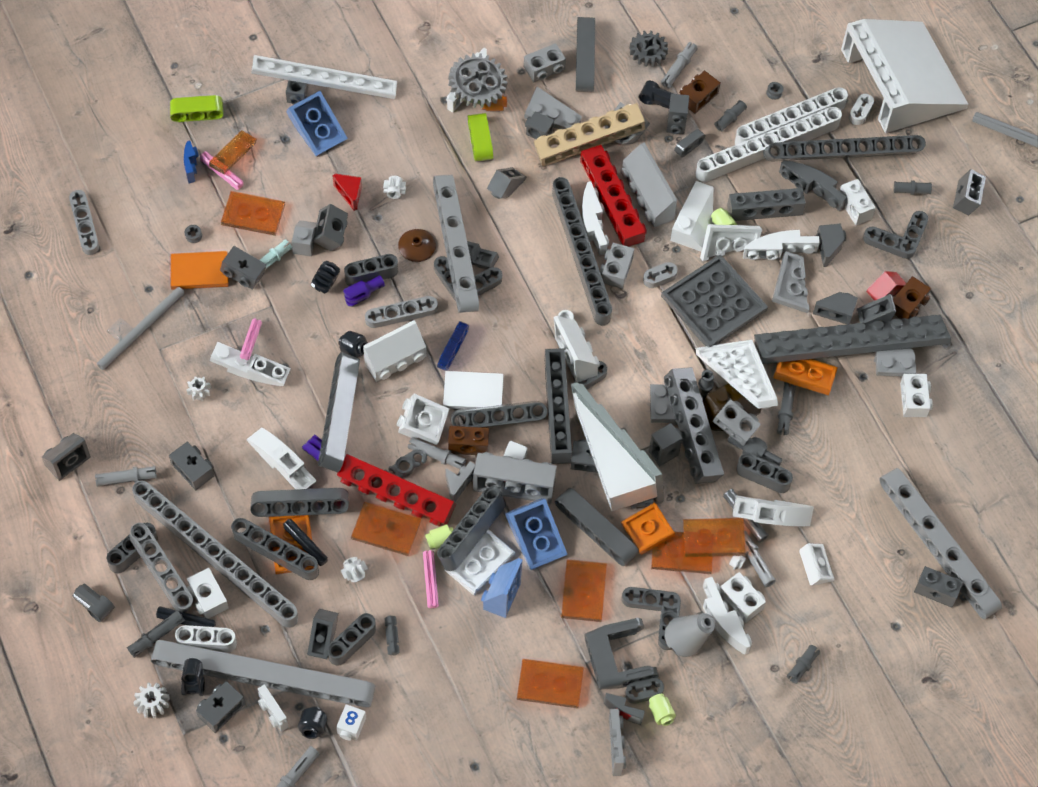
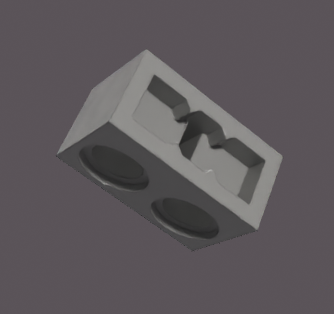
M556 43L524 56V68L533 83L565 70L566 58Z
M612 243L611 249H607L605 254L606 264H602L600 268L604 284L623 289L633 260L634 248Z
M731 399L713 420L715 424L742 446L746 444L761 425L755 415L748 414L743 410V406L739 402H733ZM727 411L733 412L734 415H735V418H734V419L728 418V417L726 416V412H727ZM741 424L749 425L750 431H744L741 428Z

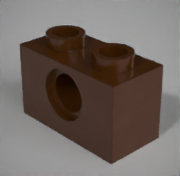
M704 70L700 75H695L691 83L684 85L679 93L680 95H689L688 109L696 114L719 94L721 82Z
M912 276L893 298L896 310L894 315L900 319L916 317L920 312L919 308L921 305L925 306L929 302L931 288Z
M449 426L448 450L451 453L477 455L478 453L488 452L489 428Z

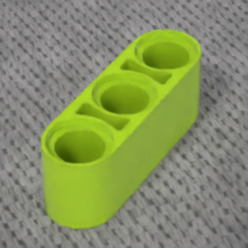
M218 95L181 97L170 101V118L174 122L217 120L223 117V99Z
M486 113L468 115V127L474 160H492L493 148Z

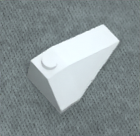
M698 181L695 182L673 226L670 241L702 252L707 226L713 223L711 215L713 213L714 187Z

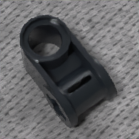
M189 658L184 662L181 677L182 695L199 694V696H204L205 678L203 676V664L196 658Z

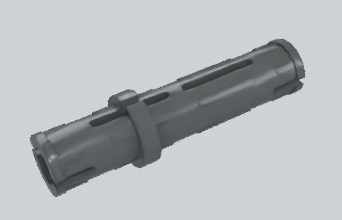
M784 382L781 410L778 412L777 433L782 435L783 428L784 435L789 434L790 421L793 419L792 408L796 385L791 384V387H789L787 382Z
M730 489L723 497L734 509L737 494L734 489ZM740 518L758 543H761L769 536L758 522Z
M177 610L152 630L141 634L142 637L127 647L128 651L135 658L148 647H153L157 640L184 622L185 619Z

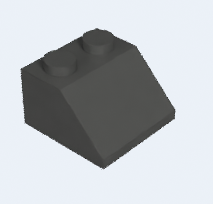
M75 433L64 437L58 445L48 449L42 456L44 465L58 481L91 458L85 439Z

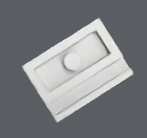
M265 684L259 687L258 694L260 699L258 703L263 711L267 710L271 715L268 718L273 727H278L281 732L288 729L286 716Z

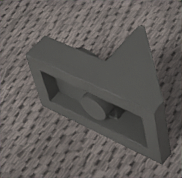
M891 294L857 308L860 323L870 324L880 320L882 322H889L896 313Z

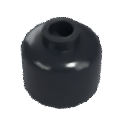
M348 331L339 338L338 344L341 352L359 358L364 355L363 346L368 344L364 335Z
M316 706L302 711L298 729L305 738L315 739L323 735L328 720L326 713Z

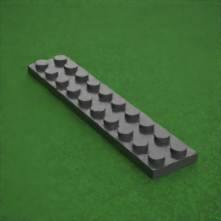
M930 315L909 319H893L889 322L874 321L870 324L856 323L754 334V342L762 364L950 344L951 336L941 315Z

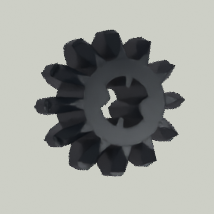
M324 261L314 275L311 286L324 294L329 292L340 273V268L333 262Z

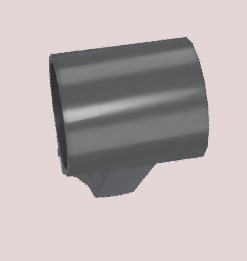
M85 583L79 585L72 595L100 623L115 608L108 598L98 595Z

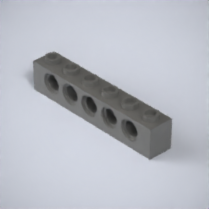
M564 348L545 349L544 364L551 464L571 463L572 448Z
M693 368L671 369L664 376V384L668 390L669 401L675 414V421L683 436L682 441L685 448V456L690 465L691 476L695 484L716 482L724 475Z

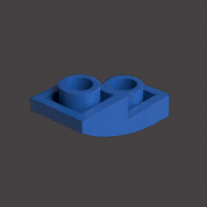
M190 140L186 142L184 149V166L188 184L196 182L194 174H197L195 166L197 165L196 158L199 157L196 146L193 147Z

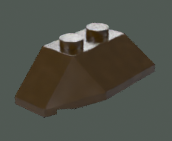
M729 383L707 395L702 400L710 428L714 431H724L713 420L730 399L733 402H739L743 406L744 411L755 416L761 413L762 408H757ZM727 411V412H726V416H727L728 418H730V419H734V418H735V415H734L733 412H731V411Z

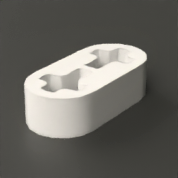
M862 94L858 97L849 116L852 124L861 125L865 122L874 103V98L871 95ZM865 101L868 102L865 107L862 106ZM859 112L861 113V116L855 117Z

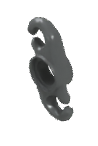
M413 450L405 456L398 458L396 463L390 466L388 470L393 471L396 476L404 478L410 475L414 468L421 465L420 462L414 460V456L420 454L422 456L421 462L425 463L427 455L422 450ZM402 462L410 464V468L407 471L399 469V465Z

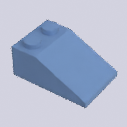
M321 91L296 103L286 111L294 127L315 156L348 139Z
M540 498L505 513L513 535L530 570L568 555L546 499Z
M518 558L498 568L496 573H492L489 580L491 586L489 590L484 591L481 598L483 610L506 618L521 585L522 559Z

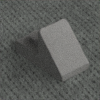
M471 461L466 467L463 466L460 469L458 475L445 469L450 500L456 502L473 479L475 464Z

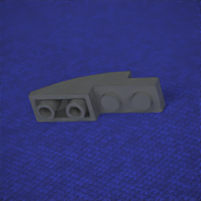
M787 160L781 162L779 173L783 178L791 181L796 188H803V192L806 194L811 190L814 191L818 197L823 198L831 207L836 208L839 212L845 207L847 197L836 189L838 182L820 170L802 163Z

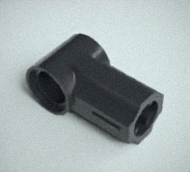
M648 80L644 84L638 98L644 104L651 105L655 103L669 109L670 97L674 93L661 89L656 82Z

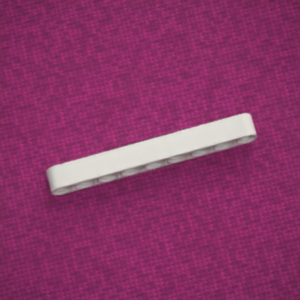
M830 107L702 158L697 163L696 178L701 182H707L765 158L763 152L769 144L775 142L809 141L834 131L839 127L842 112L837 107ZM771 148V154H777L776 149Z

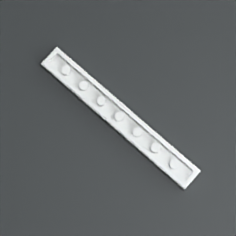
M257 55L253 57L252 74L395 99L397 81Z

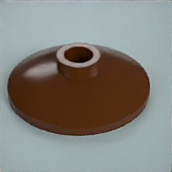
M412 229L400 237L398 248L400 254L405 259L412 262H421L433 255L436 243L434 237L428 231Z

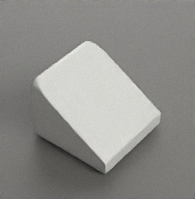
M509 441L504 456L523 460L526 458L528 448Z

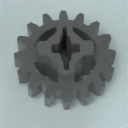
M643 31V35L637 33L636 38L632 37L629 47L630 55H633V61L638 59V64L640 65L643 62L645 67L649 63H651L652 67H654L655 62L661 64V59L665 60L668 54V42H664L665 37L660 38L659 33L654 35L653 31H650L649 34Z

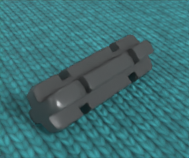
M390 615L385 618V626L387 627L385 628L387 645H389L387 646V651L389 655L395 656L400 653L399 645H397L399 643L398 628L395 626L397 625V618Z

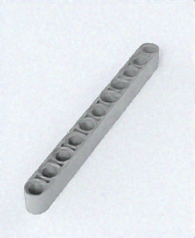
M137 481L133 485L132 491L135 501L280 624L290 628L298 623L297 608L293 603L148 482ZM147 491L145 494L139 495V492ZM155 503H161L158 507H153ZM169 515H175L174 518L167 519ZM184 527H190L187 531L181 530ZM198 539H204V542L196 543ZM213 551L219 552L215 556L210 555ZM226 564H234L231 568L225 567ZM248 576V579L240 580V577ZM257 588L264 589L260 593L254 592V590ZM273 600L278 601L276 605L269 604ZM286 613H292V614H294V615H293L292 617H290V618H285V617H284V615H285Z
M164 640L156 641L151 657V662L155 665L182 671L186 659L196 658L203 664V675L256 686H263L265 684L267 688L360 707L371 706L376 687L368 681Z

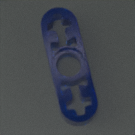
M459 321L439 358L437 368L448 371L468 333L469 324Z

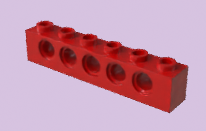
M602 145L581 151L580 162L593 188H597L599 200L603 204L604 210L621 244L631 247L644 242L645 234H647L644 223L640 222L639 213L636 208H633L631 197L629 194H626L624 183L618 178L615 165H611L608 151H604Z
M346 454L343 465L337 473L342 484L349 487L352 484L359 487L358 491L369 495V492L376 494V499L385 503L389 500L394 503V507L402 511L407 508L412 511V515L420 519L423 516L430 519L429 522L438 527L441 524H448L456 507V503L452 500L349 454ZM363 471L365 473L364 478L356 480V474ZM377 479H381V487L374 488L373 483ZM399 487L400 493L397 496H391L392 489ZM417 495L418 501L415 504H409V498ZM430 503L436 504V509L433 512H427V506Z

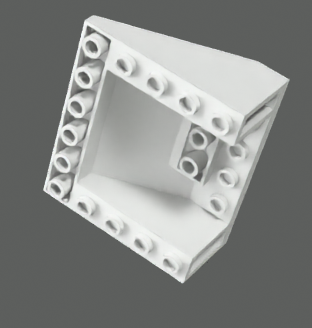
M862 19L847 24L841 51L848 63L863 59L884 97L878 120L885 133L967 109L969 104L923 22Z

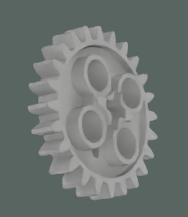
M472 53L470 58L466 54L464 59L460 57L458 62H454L453 67L450 68L448 86H451V92H455V98L461 97L460 103L467 101V106L473 103L474 108H476L477 104H480L481 108H483L484 103H486L490 107L491 101L496 104L497 100L502 99V95L505 94L507 87V75H504L505 69H500L501 63L495 64V58L490 61L489 55L482 58V53L479 54V57Z

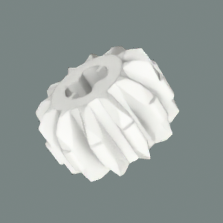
M149 682L146 689L140 686L141 693H135L134 695L137 699L134 701V706L138 707L137 712L139 714L144 713L145 718L152 714L153 718L156 719V713L158 712L164 715L163 708L169 707L167 701L170 700L169 694H166V688H160L158 683L152 687Z

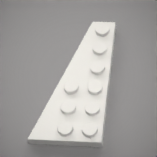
M752 340L696 348V355L757 408L778 406L776 394Z

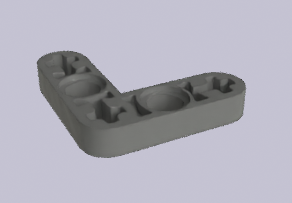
M923 211L914 212L903 237L872 226L865 230L863 240L870 246L899 257L912 258L926 228L928 215ZM918 218L922 219L919 227L916 226ZM911 231L916 232L918 237L912 238L908 233ZM890 239L894 241L895 244L893 246H888L885 243V240ZM910 243L909 251H905L907 244Z
M445 256L437 257L434 261V271L456 301L453 285L447 281V278L451 277L448 259ZM439 264L445 265L446 273L442 266L439 267ZM492 267L474 276L475 282L483 284L482 288L477 289L478 296L501 284L502 271L499 268Z
M638 587L625 588L622 593V602L625 606L661 611L658 645L663 650H671L672 648H669L665 640H663L665 639V629L667 627L664 623V618L669 616L672 618L679 617L680 596L670 591ZM630 593L633 594V601L629 600L628 596ZM640 594L643 595V596H642V603L639 602ZM652 595L656 597L657 602L649 604L645 598ZM660 597H663L662 605H659ZM669 599H673V602H675L673 606L669 605Z

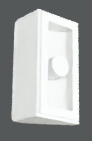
M808 543L802 547L800 555L810 585L833 582L834 577L823 544Z

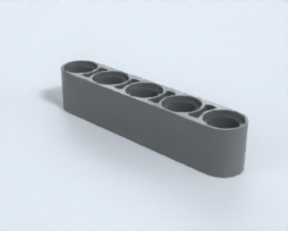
M577 17L576 91L594 92L595 18Z
M529 401L463 409L452 413L451 423L453 426L486 427L536 421L546 417L547 408L540 401ZM537 405L542 406V413L540 415L533 414V408ZM516 408L523 409V415L519 418L513 415ZM497 410L504 412V416L500 420L494 419V413ZM479 412L485 415L482 422L474 420V416ZM458 415L465 416V422L461 425L455 423V418Z
M489 487L481 494L438 549L437 555L446 571H454L461 565L505 508L506 503L498 487Z
M344 488L257 491L251 496L250 511L256 517L341 514L349 508V493Z
M568 488L555 500L558 509L621 566H625L639 553L634 543L574 489Z
M237 518L232 522L233 536L241 544L306 580H314L318 577V562L313 556L244 518ZM240 528H246L244 532H237ZM258 537L263 538L260 542L254 541ZM273 547H280L278 551H271ZM291 556L297 557V559L294 561L288 560V558ZM307 566H314L310 571L305 570Z

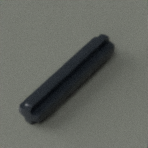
M288 519L283 523L284 529L309 555L317 560L319 566H323L328 562V557L292 519Z
M160 606L156 611V617L165 620L177 610ZM179 611L185 619L181 623L183 625L216 626L215 620Z

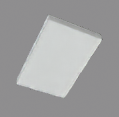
M445 371L444 407L449 409H471L502 405L503 374Z
M488 529L461 565L454 571L446 572L475 596L489 582L492 573H496L500 566L506 564L515 555V551Z

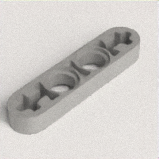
M75 190L70 194L69 200L81 247L85 254L93 255L98 252L99 244L85 192ZM78 197H80V201H81V204H82V205H79V206H78L77 200H76V198H78ZM82 211L87 213L83 218L77 216ZM84 227L91 228V231L88 233L81 232ZM87 239L91 240V248L88 247Z
M426 296L372 308L365 314V323L371 328H378L431 316L437 312L438 303L434 297ZM427 303H430V305L432 306V308H428V306H426V304H427ZM410 306L416 309L414 313H407L405 310ZM389 311H396L397 316L391 318L387 316V313ZM371 316H375L376 321H373Z

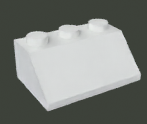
M560 316L553 317L555 340L559 348H564L565 360L576 382L597 376L598 367H600L597 356L593 357L592 346L589 341L586 342L583 328H579L574 320Z
M415 320L363 346L365 365L376 382L381 379L385 380L391 374L403 371L408 365L414 362L418 363L426 357V345Z

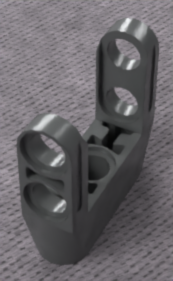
M642 618L604 625L584 634L586 647L600 690L624 688L634 682L659 677L657 667L651 666L618 672L609 643L610 640L635 635L644 629Z

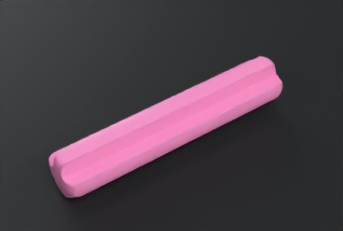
M205 151L200 155V160L236 190L243 187V181L208 152Z
M252 319L241 350V359H250L261 328V320Z
M429 550L423 552L428 608H437L439 603L434 552Z

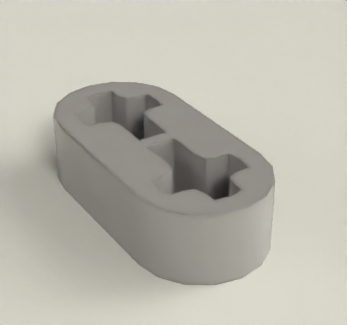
M667 262L648 269L644 273V285L648 288H656L673 281L677 276V266Z

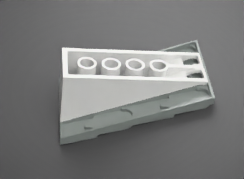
M578 382L571 384L575 411L579 417L611 511L652 498L657 503L664 502L662 473L644 450L640 451L627 432L619 428L603 405L597 404L583 384Z

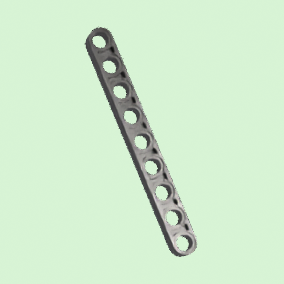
M921 135L775 142L764 149L763 155L766 160L771 162L906 155L922 151L926 146V141ZM895 141L900 144V150L895 147ZM912 141H916L917 149L913 147ZM878 142L883 146L882 151L877 148ZM860 143L864 144L865 152L860 149ZM842 144L847 146V152L842 150ZM825 145L830 148V153L825 152ZM807 146L812 148V154L806 151ZM789 147H792L794 149V155H791L789 153ZM771 148L776 149L777 156L771 154Z
M558 177L553 181L552 196L594 321L598 325L605 326L611 321L612 306L570 183L566 178Z

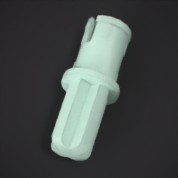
M284 239L274 249H269V253L260 259L261 262L267 264L266 269L274 262L280 261L281 257L292 249L291 244L287 245L289 241Z

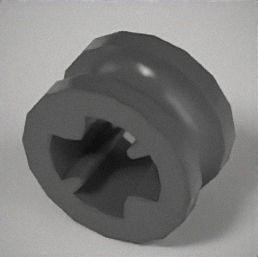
M771 82L767 87L766 94L770 99L777 100L781 98L784 88L778 82Z
M189 225L185 229L184 233L188 242L197 243L202 239V232L199 226ZM195 231L196 236L192 237L191 232Z

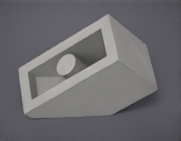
M300 220L297 223L292 238L293 254L312 256L316 222Z

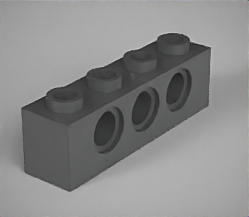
M803 188L729 194L727 209L735 221L803 215L806 202Z

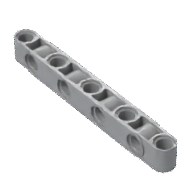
M437 175L433 177V187L457 309L459 313L479 311V299L453 175Z
M896 468L880 477L879 481L884 491L948 576L963 581L960 592L982 619H986L1001 610L1002 604L999 598L903 472ZM901 494L907 495L908 498L902 497ZM924 525H929L932 529H927ZM948 556L954 557L956 561L950 560ZM972 588H977L980 593L974 592Z

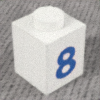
M346 704L337 724V734H340L339 736L345 740L350 741L354 739L357 741L366 720V712Z

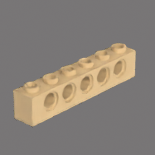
M628 104L622 109L611 110L605 115L592 117L588 121L576 123L570 128L559 129L548 136H540L537 140H534V145L542 167L580 154L583 150L604 145L645 130V121L638 104ZM622 119L628 120V121H626V122H624V123L619 122V121L622 120ZM604 126H610V128H608V129H604V128H602V127H604ZM587 132H593L591 135H586ZM570 138H575V139H576L575 141H572V142H571V141H568ZM554 144L559 145V146L556 147V148H552V147H551V146L554 145Z

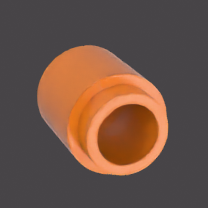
M502 95V99H498L496 104L491 101L490 107L484 103L482 110L504 111V107H507V96Z

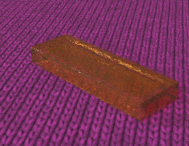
M241 130L209 161V166L224 175L256 144L257 139Z

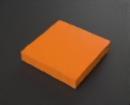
M656 503L621 521L623 528L638 548L640 555L676 536Z

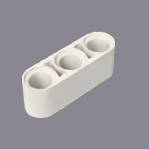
M185 625L179 627L175 633L177 643L224 653L234 651L237 646L235 633L228 628ZM185 635L190 636L188 640H181V638ZM204 637H211L207 642L201 641ZM225 638L232 639L229 643L222 642Z

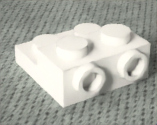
M414 393L409 399L406 398L403 403L402 409L405 412L397 421V426L400 427L398 433L410 438L414 437L417 439L419 437L436 445L439 443L449 408Z

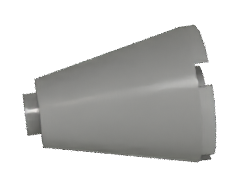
M707 613L674 618L665 629L666 643L678 656H693L701 649L715 629V621Z

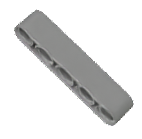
M143 523L134 524L130 530V540L174 609L187 612L193 602L189 590L149 528ZM142 530L145 536L137 538L134 535V531ZM146 547H153L156 552L153 555H148L144 549ZM157 564H164L167 569L164 572H159L155 566ZM168 581H175L177 588L170 589L166 583ZM179 598H186L188 605L180 606L177 600Z

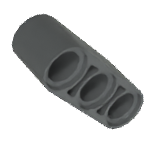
M385 254L349 263L344 268L345 282L351 286L361 280L363 282L370 281L379 275L383 280L395 277L398 274V259L393 254Z
M744 453L739 457L736 470L741 477L778 493L788 492L793 480V475L789 470L749 453ZM746 463L750 465V467H745L742 464ZM761 472H767L769 475H763ZM779 479H783L787 483H781Z
M148 522L143 523L149 528L157 541L158 536L154 525ZM136 530L134 531V535L137 538H142L144 532L142 530ZM130 534L107 554L106 559L109 568L114 573L124 572L141 557L136 548L128 550L129 547L134 546L130 540ZM146 547L144 549L145 553L152 547ZM116 559H121L119 563H112Z
M369 613L360 615L328 646V657L331 664L336 666L344 664L376 633V621L373 615ZM364 623H370L371 627L363 628L362 625ZM349 637L357 638L354 642L347 641ZM335 651L342 652L340 656L332 655Z

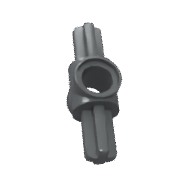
M729 436L728 438L729 443L743 450L742 454L749 453L778 466L782 463V458L767 451V444L760 438H750L744 446L733 437Z

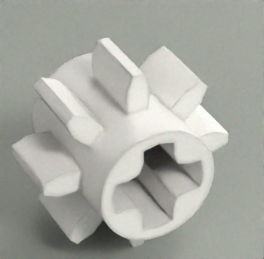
M390 176L389 181L384 180V193H387L389 198L398 199L401 194L405 195L406 182H402L403 180L399 176Z
M195 376L191 382H187L189 387L186 389L187 394L192 395L193 401L196 399L203 401L206 396H210L209 389L211 385L209 382L206 383L205 377L197 378Z
M351 557L344 561V569L341 572L344 579L347 578L351 582H357L365 577V570L368 568L364 560L361 561L357 557Z

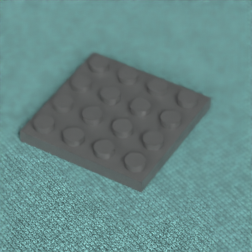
M721 254L661 292V297L707 347L717 345L768 310V306Z

